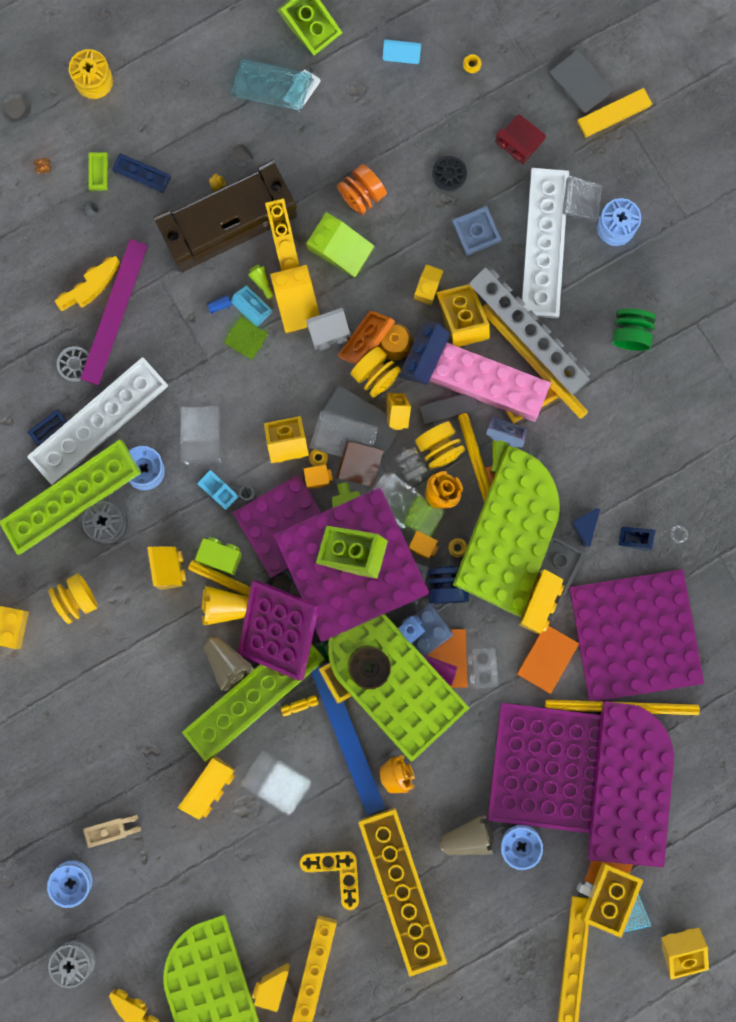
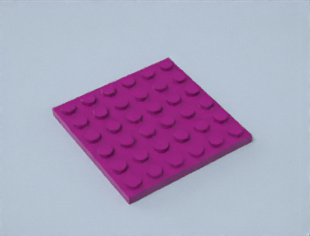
M381 487L273 534L301 598L319 605L315 629L321 642L429 594ZM326 526L379 534L388 541L378 579L352 574L316 563Z
M683 569L569 587L588 701L607 700L704 684Z
M500 703L487 820L590 833L601 715Z

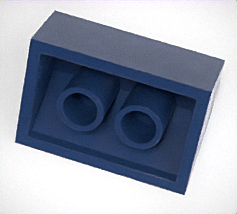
M423 321L402 367L399 378L428 385L451 333L438 323Z

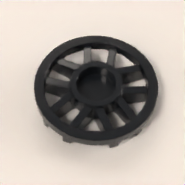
M446 156L435 163L432 177L435 184L442 190L455 191L465 183L467 168L459 158ZM448 160H454L453 166H448ZM446 161V167L440 163ZM458 162L461 166L455 167V163ZM439 167L443 171H437L436 168ZM462 169L464 173H457V171ZM435 174L440 175L441 177L436 179ZM458 177H464L461 182ZM442 179L445 180L443 185L439 183ZM455 180L458 183V185L454 186L452 181ZM448 182H449L450 185H451V187H445V186L447 185Z

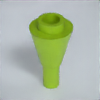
M258 264L249 269L251 273L248 276L263 290L266 298L270 299L274 295L268 286L265 267H260Z
M492 440V473H496L506 445H508L505 441Z

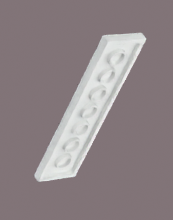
M531 168L522 300L525 303L523 307L528 312L532 310L537 317L559 318L569 171Z
M142 357L27 456L28 459L48 482L54 485L168 387L167 383Z

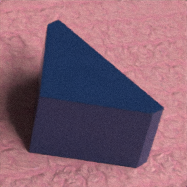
M599 508L571 522L584 547L588 548L591 546L600 512Z
M622 527L619 546L649 551L653 548L656 530Z

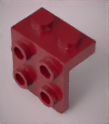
M517 115L505 130L502 128L496 134L495 142L516 161L524 165L544 142L546 135L522 115Z

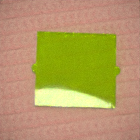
M240 317L234 328L230 329L231 332L224 343L253 360L258 350L262 349V344L269 334Z
M416 496L411 507L408 508V513L402 524L432 537L436 528L440 526L439 522L445 510L436 509L425 499Z

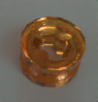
M40 158L33 162L34 166H36L35 172L40 174L50 172L52 170V167L49 165L51 163L50 159Z

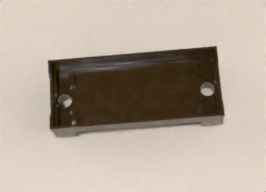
M273 159L258 166V171L172 213L167 210L153 217L181 273L271 230L265 205L266 202L284 198L289 220L297 217L296 203ZM274 185H278L280 187V189L277 191H274L271 188ZM171 235H178V238L176 240H169Z

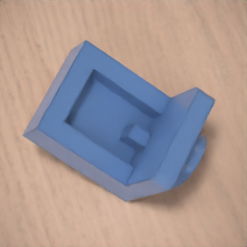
M418 616L407 617L402 622L403 625L398 628L409 643H413L425 632L421 626L423 622Z

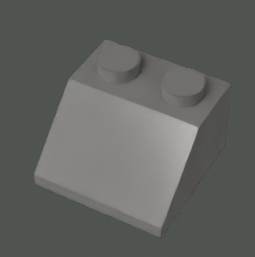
M343 308L306 320L307 329L315 350H325L330 347V344L336 342L337 344H342L350 338V331Z

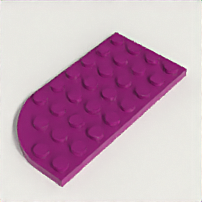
M606 701L602 703L587 859L664 868L674 750L670 737L660 721L650 712L636 705Z

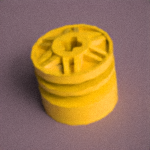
M84 49L72 57L69 63V73L77 91L89 99L104 97L113 85V76L105 57L93 49Z
M379 346L364 356L350 373L358 383L368 380L364 389L368 391L372 388L369 394L373 398L386 391L401 372L398 366L393 368L395 365L394 361L384 364L388 355Z
M450 421L428 430L415 440L420 452L430 450V453L425 457V461L435 459L428 464L430 470L451 463L465 451L463 445L454 448L461 442L460 439L450 441L449 438L455 434Z
M79 573L66 579L68 589L61 583L57 584L58 591L55 587L48 589L56 612L67 624L73 622V617L77 620L80 619L79 608L85 614L98 608L93 593Z

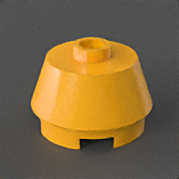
M394 323L378 346L388 355V360H401L409 354L413 345V337L405 326Z
M447 471L435 473L428 479L425 498L436 509L454 507L461 499L462 483L458 477L454 478L447 474Z
M403 755L392 756L380 767L381 783L389 793H408L409 790L415 788V785L412 784V780L415 779L410 763L405 764Z

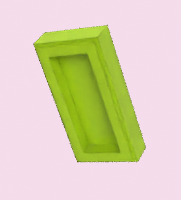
M107 152L88 153L89 191H108Z

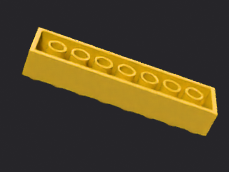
M396 808L358 820L409 977L447 964Z

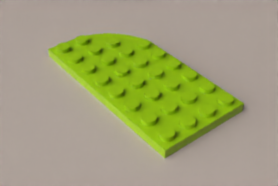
M506 445L453 583L454 586L518 617H522L558 522L560 511L559 496L554 480L545 466L535 457L518 448Z
M385 614L329 639L328 655L335 677L411 762L469 709L467 704L418 650L407 641ZM374 646L381 649L388 656L391 663V674L381 687L364 689L351 679L348 672V660L357 648ZM366 662V663H365V666H366V667L363 668L364 671H365V670H368L369 672L372 671V670H373V669H372V666H373L374 664H373V663L370 664V663Z
M223 914L197 923L186 930L170 950L163 974L164 990L174 1022H260L226 915Z

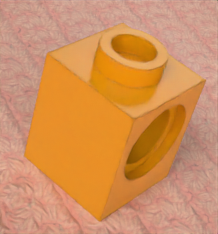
M326 465L304 468L308 490L330 486L329 481L333 480L331 469H327Z
M416 531L409 550L429 559L430 556H435L439 546L436 545L437 540Z

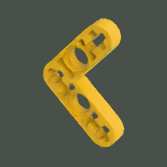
M353 852L307 853L302 856L300 867L305 872L339 871L342 906L347 910H353L358 906L357 859ZM335 855H340L339 859H345L346 855H349L354 861L350 862L349 866L346 865V862H340V867H336L337 858ZM320 856L319 864L321 868H317V864H312L311 868L303 865V862L308 857L311 861H317L316 857ZM324 857H332L334 864L331 867L324 866L322 862ZM346 875H352L355 882L353 885L347 886L344 884L343 878ZM356 888V892L352 891V898L356 899V901L350 906L348 902L344 901V899H348V891L343 892V889L351 890Z

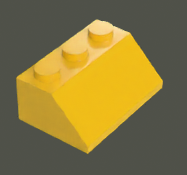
M545 569L539 572L523 616L518 623L519 626L537 634H541L542 631L546 632L550 622L547 618L550 613H554L557 603L554 601L557 595L560 596L564 589V585H562L563 579Z
M217 756L212 758L178 808L199 820L203 816L206 818L213 809L210 806L214 800L218 802L224 791H222L224 785H230L235 778L233 773L236 769Z

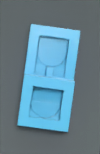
M211 470L197 483L225 510L239 497Z

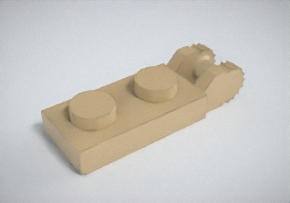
M133 815L123 819L121 817L84 828L83 832L87 847H94L140 832L141 827L136 826L126 831L124 823L136 821L138 816Z

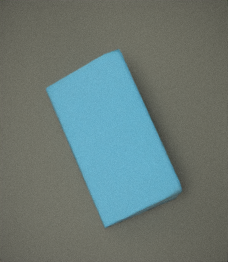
M384 40V61L419 64L420 43Z
M247 285L237 291L231 299V303L256 327L273 312Z

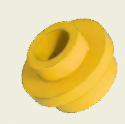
M474 54L466 56L463 60L464 70L468 73L478 72L481 68L480 58ZM469 63H474L475 66L471 67Z
M217 173L213 174L209 179L210 186L214 192L226 186L224 178Z
M314 449L309 455V461L314 467L326 465L328 455L323 449ZM321 455L322 459L320 461H316L315 456Z
M460 538L453 539L448 546L449 553L454 557L464 556L467 549V543ZM460 545L461 551H455L454 546Z

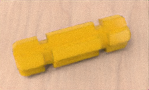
M316 695L290 703L291 705L289 706L288 704L282 706V715L288 716L292 712L296 713L308 709L309 706L318 705Z

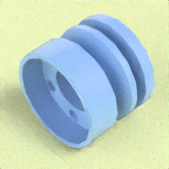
M619 198L609 202L603 209L597 222V231L600 238L605 243L613 246H620L629 242L641 223L639 208L629 199Z
M148 446L132 448L129 452L138 468H146L147 466L148 472L139 474L129 483L138 490L148 491L156 488L165 476V467L160 455Z
M515 825L504 833L501 840V853L504 860L511 867L518 870H527L534 867L540 861L543 854V844L539 833L534 828L527 825ZM519 841L527 843L525 850L517 849Z
M68 860L61 863L50 875L47 882V892L50 899L56 905L63 908H72L79 905L87 897L93 885V876L90 869L84 863L77 860ZM70 878L72 881H76L73 886H71V883H67Z

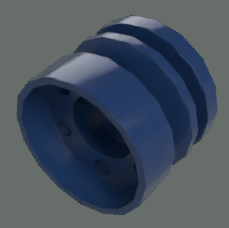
M440 566L427 570L428 576H436V579H429L428 583L437 585L436 589L429 590V604L469 602V593L453 585L459 570L458 566Z

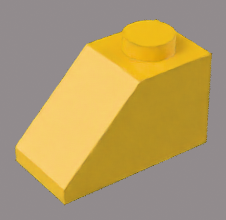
M429 265L425 266L414 294L415 301L432 306L444 270Z
M387 393V422L389 427L395 430L408 428L411 406L406 394Z

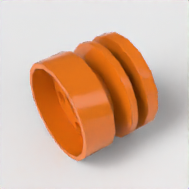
M360 164L352 171L354 180L347 176L344 178V182L341 181L337 184V188L344 201L358 214L364 215L366 208H372L369 199L378 203L387 195V192L375 173L366 165Z

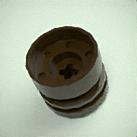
M363 646L357 648L351 654L348 660V672L351 679L359 687L376 689L388 680L391 674V663L388 656L381 649L374 646ZM366 662H368V663H370V664H371V663L374 664V665L372 666V669H373L372 671H370V672H369L368 670H365V671H364L363 668L366 667V666H365V663H366Z

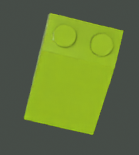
M288 0L277 9L289 28L313 56L342 34V31L320 0Z
M327 212L306 243L308 251L356 278L375 247L345 223Z
M326 526L316 563L352 574L378 579L388 541L379 534Z

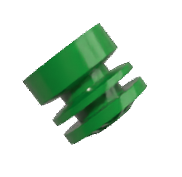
M627 308L618 310L616 312L617 319L615 320V325L619 328L613 331L612 344L618 348L632 351H648L652 349L654 336L649 332L655 329L656 315L640 309Z

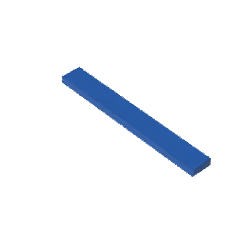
M327 662L318 666L311 673L368 816L385 809V806L344 701L336 703L319 672L320 668L329 664Z

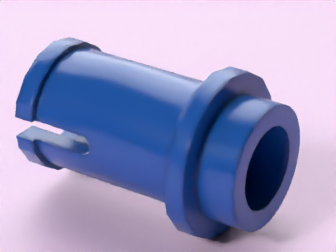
M223 294L221 298L208 302L207 306L210 313L213 314L224 308L229 309L232 303L229 296H224Z

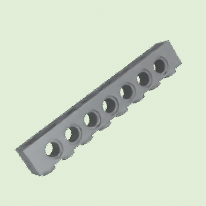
M485 267L469 284L572 395L577 393L591 380L588 377L590 372L583 365L579 367L575 363L577 358L570 351L566 353L562 349L564 344L557 337L553 339L549 335L551 330L545 324L541 326L536 321L538 319L537 315L532 310L528 312L523 307L525 305L524 301L519 296L515 298L510 293L512 289L506 282L502 284L498 280L500 276L493 268L489 270ZM495 283L497 291L490 294L488 287L490 284ZM504 297L510 299V305L506 308L501 306V300ZM517 311H521L523 318L517 322L514 320V314ZM529 325H535L536 332L534 335L527 334L526 329ZM544 338L548 339V348L541 349L539 346L540 341ZM556 352L562 355V360L559 363H554L552 360V356ZM569 366L575 369V374L572 377H567L565 374V370Z

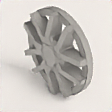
M77 346L64 349L57 358L56 365L59 374L68 381H81V377L78 378L76 372L80 371L81 374L83 373L82 368L85 365L82 362L87 361L89 353ZM72 350V355L70 357L66 353ZM76 350H80L78 357L75 356ZM83 353L86 354L87 358H82ZM63 355L69 358L67 362L61 360ZM60 362L66 365L62 369L60 368ZM69 369L70 371L64 375L63 372ZM74 373L75 378H69V376Z

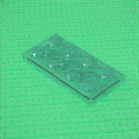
M241 59L231 94L235 97L302 111L312 75L311 73Z

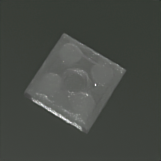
M572 176L567 177L562 214L592 223L598 222L602 185Z

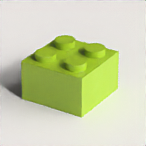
M209 537L208 540L203 538L195 561L235 576L243 556L239 551L240 549L229 543L226 546L221 545L222 542L212 537Z

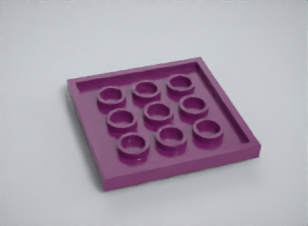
M298 474L234 511L233 515L272 579L288 570V566L273 534L322 512Z
M258 580L252 581L238 653L298 681L304 680L319 605Z

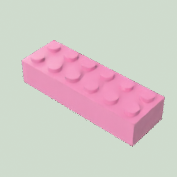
M446 343L429 382L476 398L478 401L533 422L537 420L551 382Z

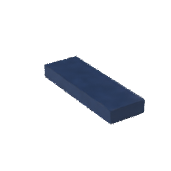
M121 153L112 168L113 172L163 194L171 179V175Z

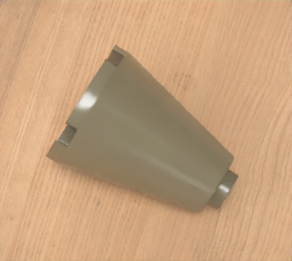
M211 636L205 641L203 648L221 690L227 691L234 688L243 676L246 677L253 671L254 668L219 636Z
M481 815L442 835V840H439L441 851L445 852L446 855L495 854L496 850H492L495 841L490 823L486 824L484 820L487 819V816Z

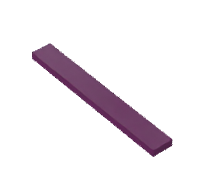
M131 239L128 242L80 378L82 381L97 386L100 385L148 248L146 244Z

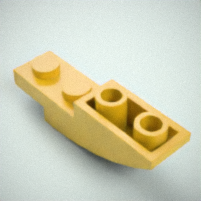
M284 198L266 202L265 205L281 271L299 267Z
M116 256L108 257L101 265L89 268L83 275L86 279L85 283H78L74 286L73 290L68 293H61L57 297L58 299L54 300L58 308L64 311L77 302L83 308L92 302L106 289L121 265Z
M113 989L110 993L109 998L124 1022H159L158 1018L152 1015H145L149 1007L145 1006L146 1003L144 1001L128 997V993L122 989Z

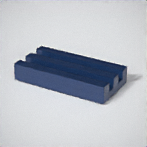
M57 409L27 433L39 447L67 423V420ZM57 416L59 417V419H57L55 422H53L39 434H37L36 436L34 435V433H36L38 430H40L54 418H56ZM63 422L62 425H60L58 428H56L54 431H52L50 434H48L46 437L39 441L41 437H43L45 434H47L49 431H51L53 428H55L57 425Z

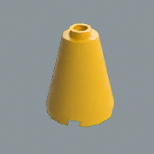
M210 586L204 587L205 590H203L202 610L205 613V616H202L203 625L245 618L249 597Z

